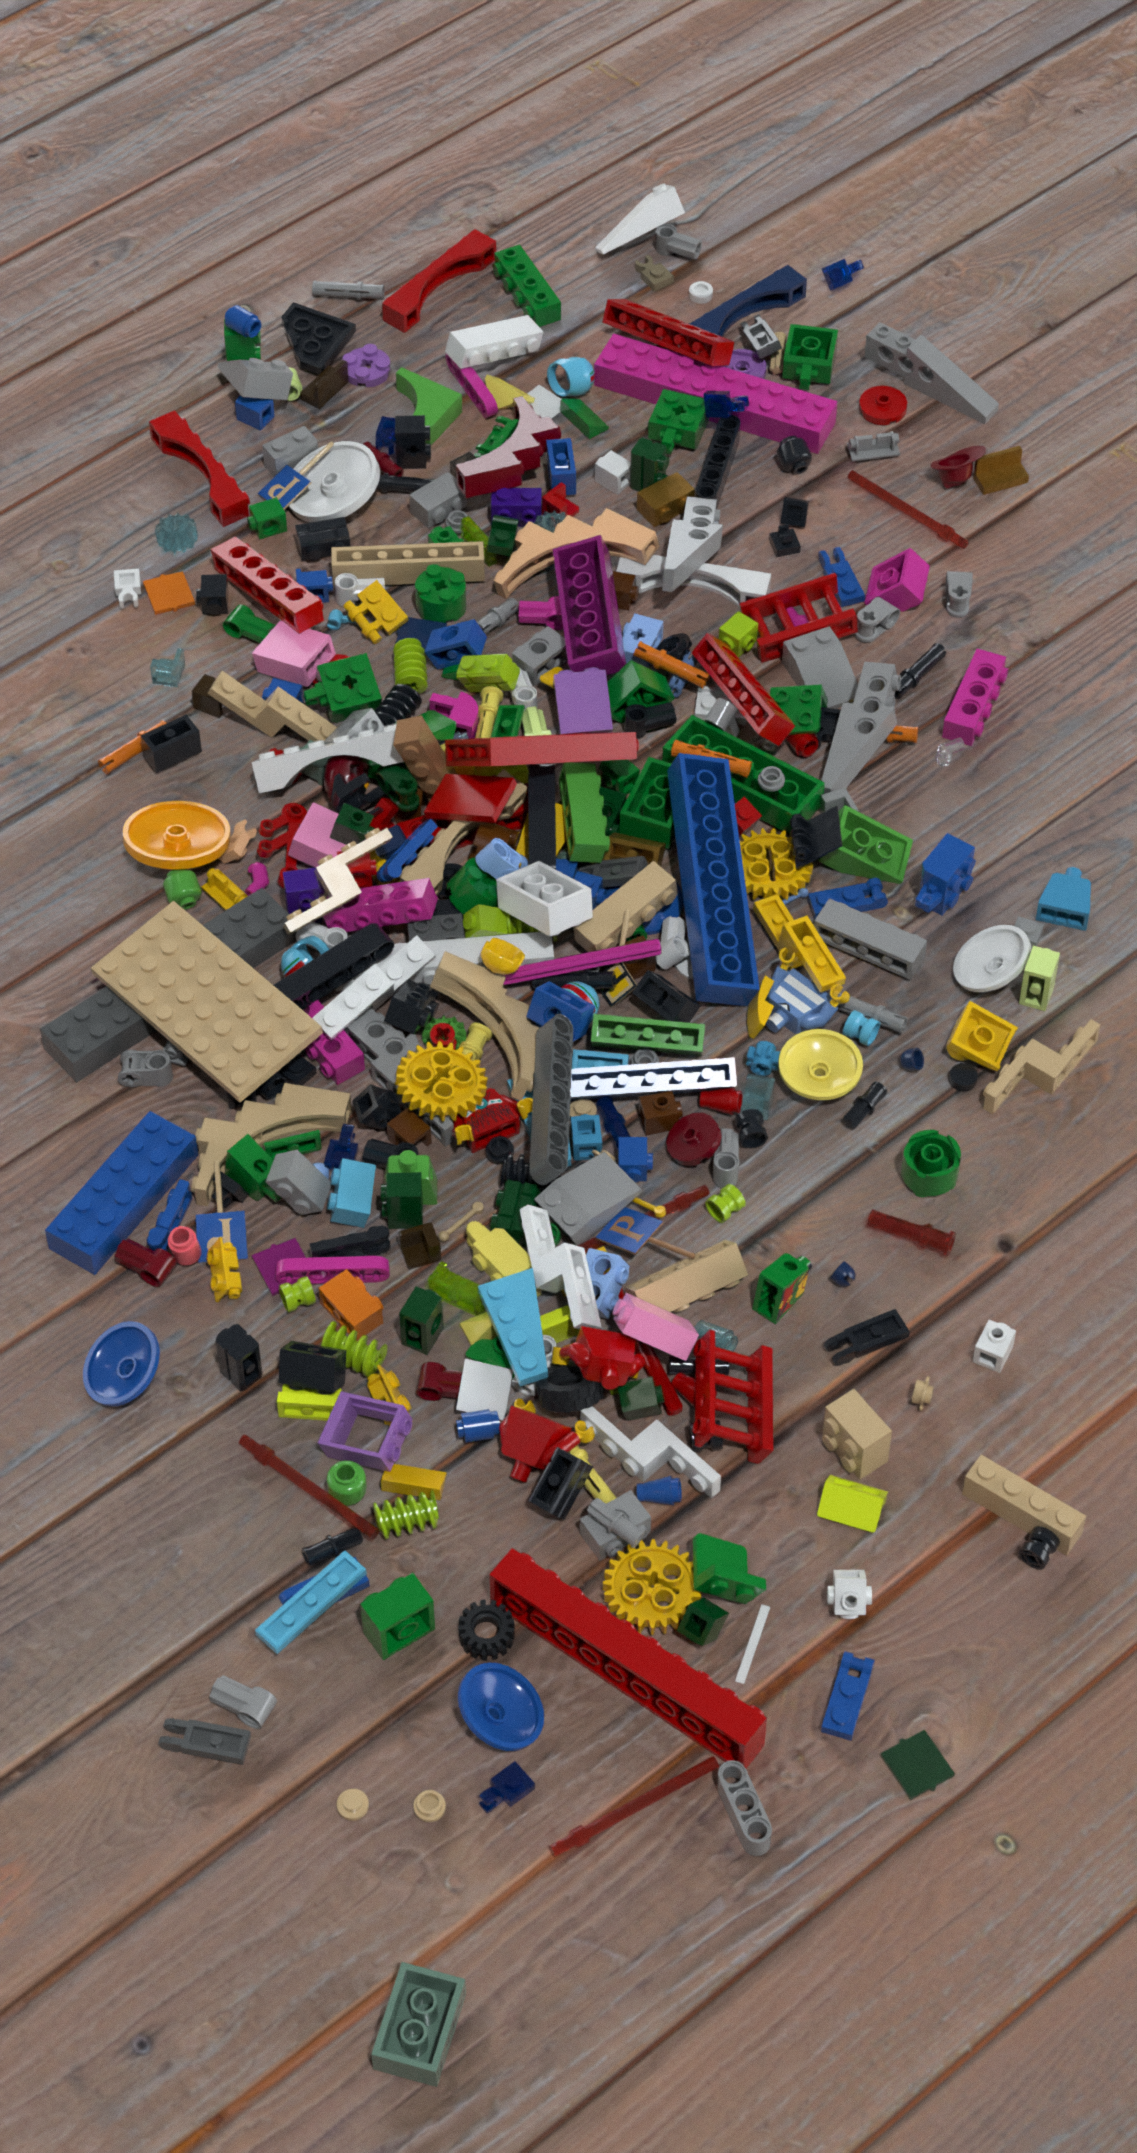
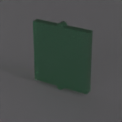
M925 1729L906 1740L900 1739L899 1744L880 1754V1757L910 1801L929 1790L935 1791L936 1786L955 1776L954 1771Z

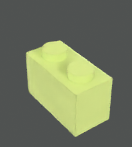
M1033 946L1024 970L1019 1004L1046 1011L1055 985L1059 952Z

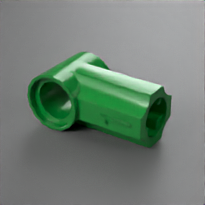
M240 604L225 619L222 626L225 632L233 638H240L243 635L261 643L276 625L256 617L249 607Z

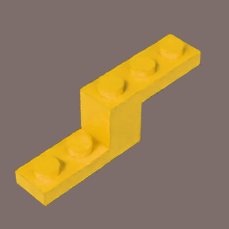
M778 894L754 902L753 910L778 951L780 952L785 947L788 948L785 960H790L793 953H797L798 961L795 965L789 966L790 970L804 966L820 993L831 989L836 984H845L846 976L808 916L794 920Z

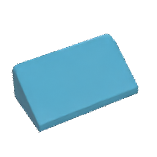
M573 1049L572 1069L629 1065L630 1056L629 1054Z

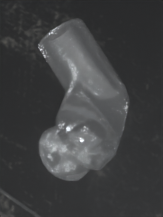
M959 737L938 745L935 761L939 766H948L952 761L953 753L965 749L962 738Z

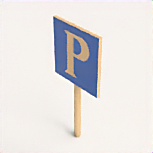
M329 442L299 473L286 465L257 494L265 500L277 497L285 510L312 483L303 475L334 443Z
M215 1160L217 1213L196 1214L197 1239L202 1250L198 1262L207 1263V1252L219 1237H222L223 1243H233V1246L237 1249L238 1260L248 1259L245 1211L223 1212L220 1162Z

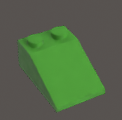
M844 805L839 810L843 846L820 857L818 861L841 873L870 879L879 878L881 881L901 884L904 879L913 840Z

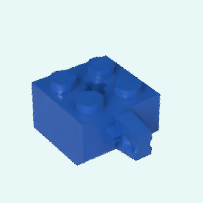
M947 833L922 863L920 891L916 897L915 906L928 913L932 910L943 916L948 908H953L963 890L967 891L973 882L971 874L976 863L974 859L975 847Z

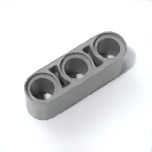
M734 1760L726 1761L720 1766L718 1771V1793L744 1850L750 1855L761 1856L770 1848L771 1823L744 1765ZM733 1777L738 1779L739 1782L731 1784L726 1782L725 1779ZM748 1805L751 1807V1810L741 1811L737 1807ZM757 1832L761 1833L764 1837L762 1839H753L750 1837V1834Z

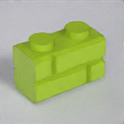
M508 654L468 655L461 658L456 675L457 679L464 684L469 692H481L487 686L497 687L503 691H513L520 674V668L515 662H512Z

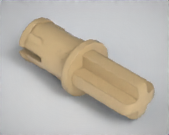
M783 332L774 333L782 348L769 356V370L773 372V375L783 372L787 336Z

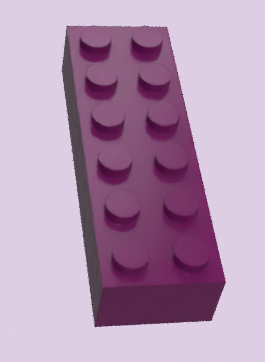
M598 535L554 548L553 556L570 669L573 673L584 672L585 669L592 667L606 670V675L619 672L626 665L611 557L602 536Z

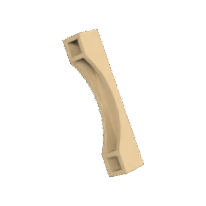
M503 769L497 776L495 774L492 776L512 777L517 785L497 820L510 818L526 801L528 792L526 785ZM451 820L452 824L446 830L442 828L437 833L434 843L429 848L426 846L419 852L416 862L412 866L407 865L402 870L399 876L400 882L429 878L436 895H438L442 891L443 871L450 853L461 839L480 827L482 822Z

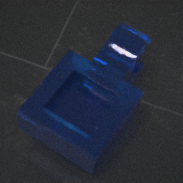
M842 259L821 269L831 291L852 282L851 274L864 269V265L861 259L848 265L846 260Z
M706 391L703 394L706 417L729 418L732 415V411L742 412L745 411L746 406H749L748 396L742 395L730 398V391Z
M343 1123L339 1140L330 1139L324 1160L326 1168L333 1170V1168L338 1169L342 1158L356 1161L359 1147L358 1143H354L356 1135L353 1133L354 1125Z
M514 1761L490 1779L492 1787L484 1790L479 1795L482 1800L479 1802V1805L486 1813L494 1810L503 1801L509 1807H512L535 1790V1782Z

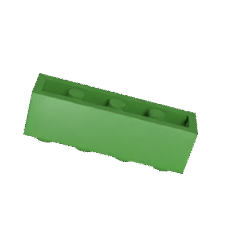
M563 763L558 780L569 860L601 863L604 853L608 852L610 847V838L605 835L607 818L602 814L604 798L603 795L599 794L601 777L596 773L595 764Z
M594 1014L591 1044L592 1046L633 1050L645 1048L651 1049L654 1052L702 1056L705 1024Z

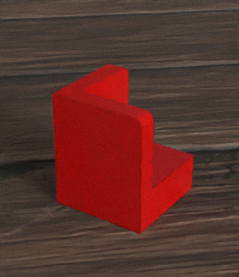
M562 482L542 497V515L555 524L562 522L567 515L574 517L579 513V506L566 498V485Z

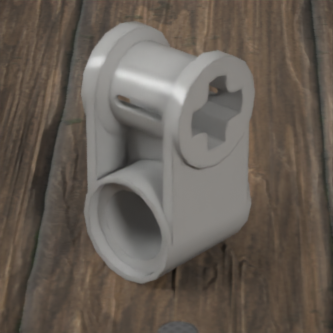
M947 571L946 611L952 617H964L969 612V598L971 596L973 580L972 572Z
M881 597L874 598L870 604L861 609L857 614L859 624L855 637L861 642L868 643L874 641L887 629L895 625L900 616V610Z
M126 1050L121 1053L120 1062L122 1063V1070L118 1073L120 1084L126 1087H161L168 1085L173 1080L172 1065L167 1052L163 1050Z

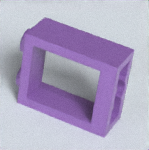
M341 1391L320 1436L318 1445L328 1458L353 1461L359 1465L390 1472L394 1462L400 1457L401 1446L405 1437L412 1429L413 1419L404 1405ZM358 1414L392 1422L379 1453L345 1445Z

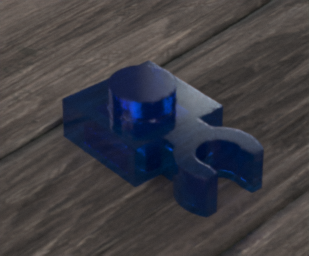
M382 416L376 431L375 447L379 451L382 447H388V454L392 455L395 443V418Z

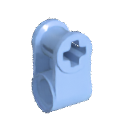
M494 838L476 855V863L479 868L489 873L495 879L526 867L529 864L523 855L516 852L499 838Z

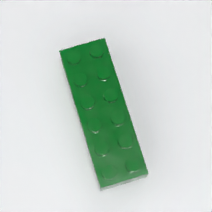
M691 715L663 746L662 761L673 763L676 758L671 756L675 740L695 746L699 744L704 745L706 749L752 761L748 778L730 773L734 804L745 797L762 815L761 820L782 831H786L790 835L793 828L790 826L789 821L794 814H801L808 821L820 808L825 782L694 715ZM774 766L782 771L785 783L780 790L766 791L759 786L758 776L764 768Z

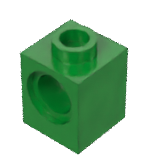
M277 497L249 506L250 516L247 517V523L250 530L256 532L259 540L287 532L286 513Z

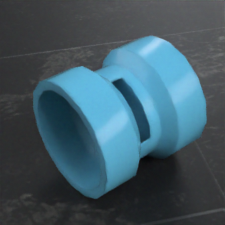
M854 1010L845 1022L843 1035L849 1038H858L860 1043L870 1046L878 1034L880 1022L873 1018L867 1019L863 1013Z

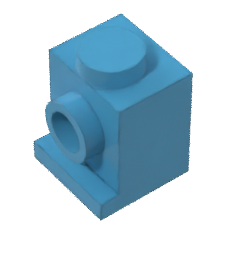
M583 1114L571 1117L574 1161L591 1160L594 1157L591 1153L593 1149L598 1152L602 1150L599 1115Z

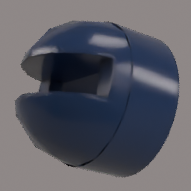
M911 1048L904 1051L900 1056L901 1066L909 1071L921 1070L924 1065L922 1051L919 1048Z
M844 1261L834 1271L830 1279L840 1287H848L851 1284L847 1281V1278L850 1277L855 1280V1270Z

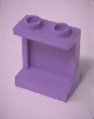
M592 667L585 669L584 672L573 673L572 670H563L558 672V674H554L553 687L555 688L559 734L612 733L613 726L606 670Z

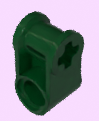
M402 762L376 773L381 789L391 798L398 809L410 812L418 808L420 805V798L416 793L418 783Z

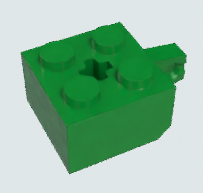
M790 324L784 353L782 378L800 380L799 389L809 390L811 382L830 384L837 352L838 329Z
M663 389L648 421V438L661 441V444L666 445L667 454L672 453L675 445L697 449L709 422L710 399Z
M367 653L317 665L316 678L318 683L314 684V688L305 690L303 693L306 706L320 704L321 707L326 706L331 722L335 723L344 721L353 711L372 708L375 712L382 702Z

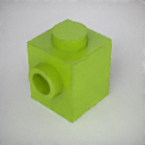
M739 611L719 628V640L726 643L738 658L745 651L751 650L757 641L758 623Z
M478 904L463 914V927L465 928L466 938L508 934L506 912L497 907Z

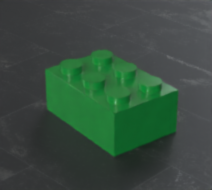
M648 757L620 812V834L666 843L665 848L670 849L675 838V828L667 770L672 763Z

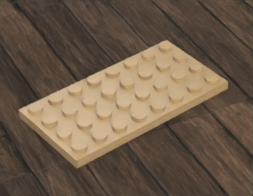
M174 901L91 967L94 976L239 1102H242L323 1033L321 1025Z

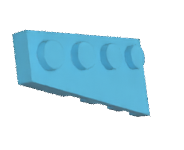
M533 1268L479 1285V1296L519 1386L521 1387L547 1378L548 1369Z

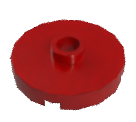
M874 386L865 390L860 396L859 411L863 414L865 420L873 424L890 425V422L896 421L897 423L906 415L908 402L906 396L894 387Z

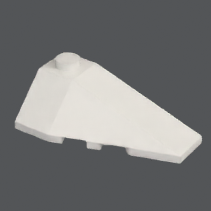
M666 184L654 187L652 189L653 192L648 194L595 247L596 252L605 254L684 214L685 211L675 187Z

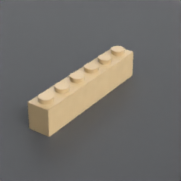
M483 541L331 547L333 587H335L336 577L342 573H351L357 579L384 578L385 585L415 584L418 576L432 564L462 572L465 582L485 581Z

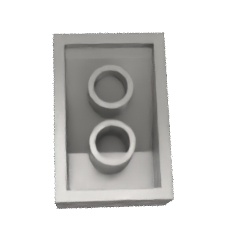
M250 358L249 360L218 363L217 367L242 397L276 400L288 399L293 372L285 362L280 360L263 362L257 358Z
M830 626L783 642L782 664L797 686L822 684L828 699L827 708L836 709L842 707L843 702H854L858 683L842 644Z
M603 1152L556 1179L535 1198V1201L540 1208L548 1211L549 1219L575 1246L581 1247L642 1192V1189Z

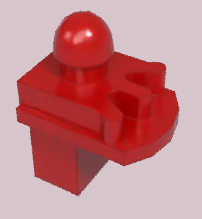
M381 798L375 808L379 806L384 811L374 817L371 823L372 827L375 829L379 828L380 831L386 828L389 829V826L394 825L391 819L399 810L390 799Z

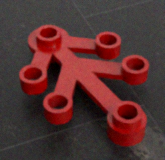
M298 803L284 805L281 816L274 820H262L258 830L260 835L268 838L272 837L276 830L288 826L287 832L271 841H260L257 848V854L260 857L269 858L273 852L286 846L285 867L280 870L277 879L278 884L283 889V872L298 870L296 868L297 859L288 855L292 840L307 814V810Z

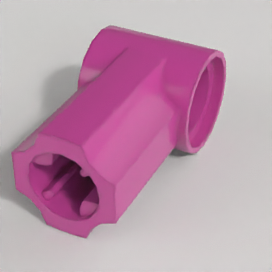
M553 596L547 602L519 601V623H543L553 630H562L563 622L559 596Z

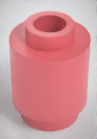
M178 1226L170 1232L168 1245L176 1262L180 1265H191L197 1262L202 1250L195 1232L185 1226Z

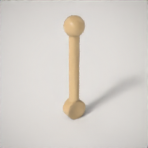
M475 1202L472 1205V1210L449 1229L438 1234L439 1240L442 1242L448 1241L450 1234L473 1215L483 1212V1204Z

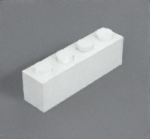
M528 315L452 331L449 334L445 352L461 369L537 352L539 351L544 332Z

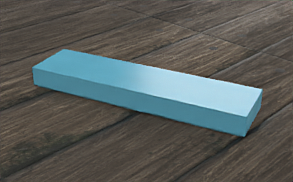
M344 1550L256 1628L255 1635L278 1654L366 1576V1568Z

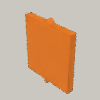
M183 571L169 575L161 574L160 577L143 581L155 615L169 611L176 612L178 609L195 605V600Z

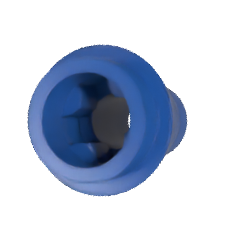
M670 1475L645 1483H637V1499L640 1502L646 1501L674 1506L675 1502L682 1501L680 1478H673Z

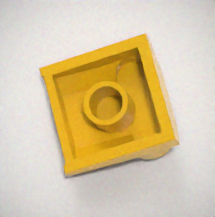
M969 1001L952 1030L946 1048L950 1056L956 1060L965 1061L970 1059L998 1071L1004 1054L1018 1027Z

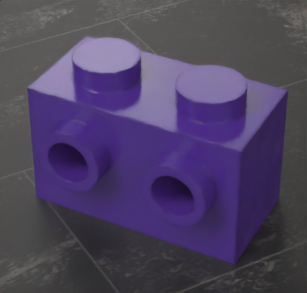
M502 488L492 492L491 520H493L494 515L519 519L518 527H525L529 521L541 527L542 488Z
M315 868L283 872L288 914L299 909L303 913L312 908L311 902L324 896L320 895L325 893L314 872ZM322 917L314 922L322 923Z

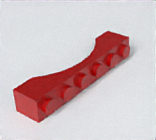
M476 229L464 236L458 243L449 248L438 259L432 261L428 267L417 273L414 278L402 285L399 290L382 302L383 321L403 333L407 332L420 321V313L424 302L438 286L457 276L482 271L495 261L494 253L497 252L496 240Z
M173 410L149 421L151 440L163 454L187 461L205 476L211 487L209 493L211 513L223 527L249 516L248 505H250V499L247 493L239 489L234 477L229 476L225 472L223 464L215 460L210 448L205 447L201 443L199 435L191 431L185 418H181Z

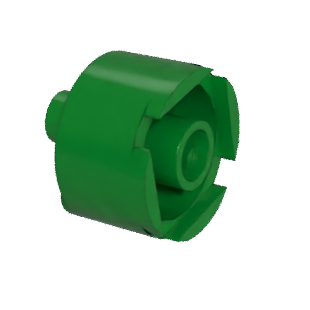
M432 564L418 576L415 582L416 609L422 619L446 623V621L452 619L455 622L464 615L467 607L466 582L462 572Z
M476 857L469 859L447 883V890L450 888L452 893L449 896L451 902L462 914H465L478 904L498 908L496 879L479 868L476 863Z
M923 1130L909 1138L903 1152L901 1175L905 1184L913 1190L917 1197L941 1195L954 1189L956 1186L961 1149L957 1141L947 1134L946 1137L938 1134L939 1131Z

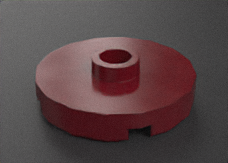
M703 1112L691 1113L677 1121L669 1131L666 1141L667 1149L677 1163L684 1166H695L701 1164L700 1161L704 1158L709 1159L714 1155L720 1146L722 1134L719 1125L712 1116Z

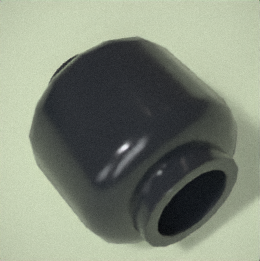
M789 436L779 443L777 457L783 470L788 473L794 472L795 474L805 472L812 461V454L806 441L797 436Z

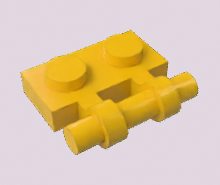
M375 580L357 594L362 604L355 606L349 600L343 605L344 609L348 612L347 616L350 620L356 622L362 629L361 633L365 638H370L374 644L382 640L378 633L382 628L390 635L409 620L408 616L378 580ZM370 612L376 620L373 623H369L364 617L366 613Z

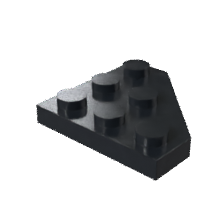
M294 302L281 316L282 325L300 368L316 374H320L332 363L356 332L355 323Z

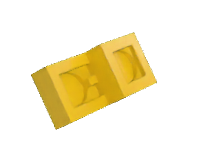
M766 975L759 982L760 990L748 1007L749 1037L753 1039L765 1026L774 1008L772 1004L765 1001L774 983V980Z

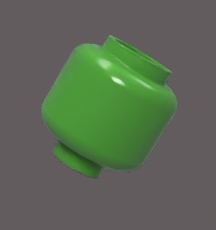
M174 869L167 874V878L163 882V888L169 903L174 901L184 910L194 907L196 901L202 895L197 876L193 871Z
M344 1460L337 1462L330 1468L327 1473V1489L330 1498L335 1503L345 1506L354 1505L363 1499L366 1494L367 1482L364 1469L358 1463Z

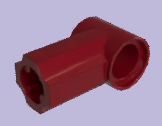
M129 1238L121 1241L114 1256L115 1262L139 1273L141 1278L153 1287H160L177 1265L176 1259L169 1252L160 1248L153 1251Z
M426 1362L421 1366L416 1393L420 1398L427 1401H438L442 1396L458 1398L463 1372L447 1370L444 1365L437 1362Z

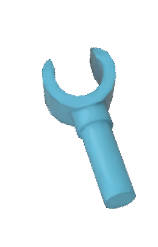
M336 609L330 612L327 627L332 630H338L341 623H356Z

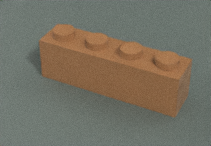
M422 715L397 720L393 745L430 802L445 774H457L453 766H446V754Z

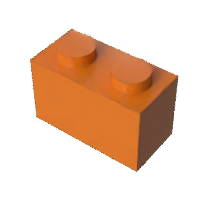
M347 1269L318 1288L320 1304L341 1327L343 1325L347 1327L348 1335L353 1330L357 1331L356 1340H359L363 1335L368 1334L383 1324L382 1310H384L381 1301L377 1296H371L366 1291L363 1281L358 1276L353 1277Z

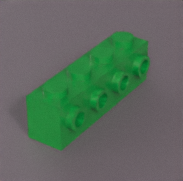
M521 245L495 252V263L492 265L496 277H500L505 290L512 294L515 304L521 307L524 316L528 315L539 327L560 321L561 301Z

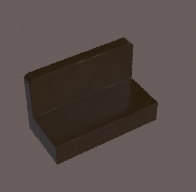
M341 360L335 367L329 365L300 392V400L321 409L349 382L348 362Z

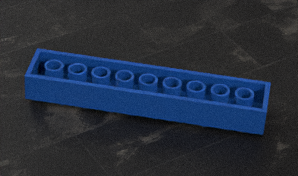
M678 753L667 773L696 1001L748 1006L760 988L729 759Z

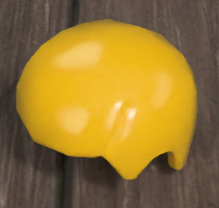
M492 938L490 942L486 941L480 954L485 966L493 973L501 975L515 973L525 958L522 950L499 938Z

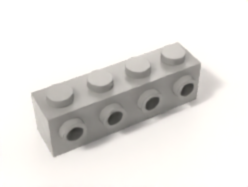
M830 898L814 920V927L824 943L907 979H912L925 958L927 940Z

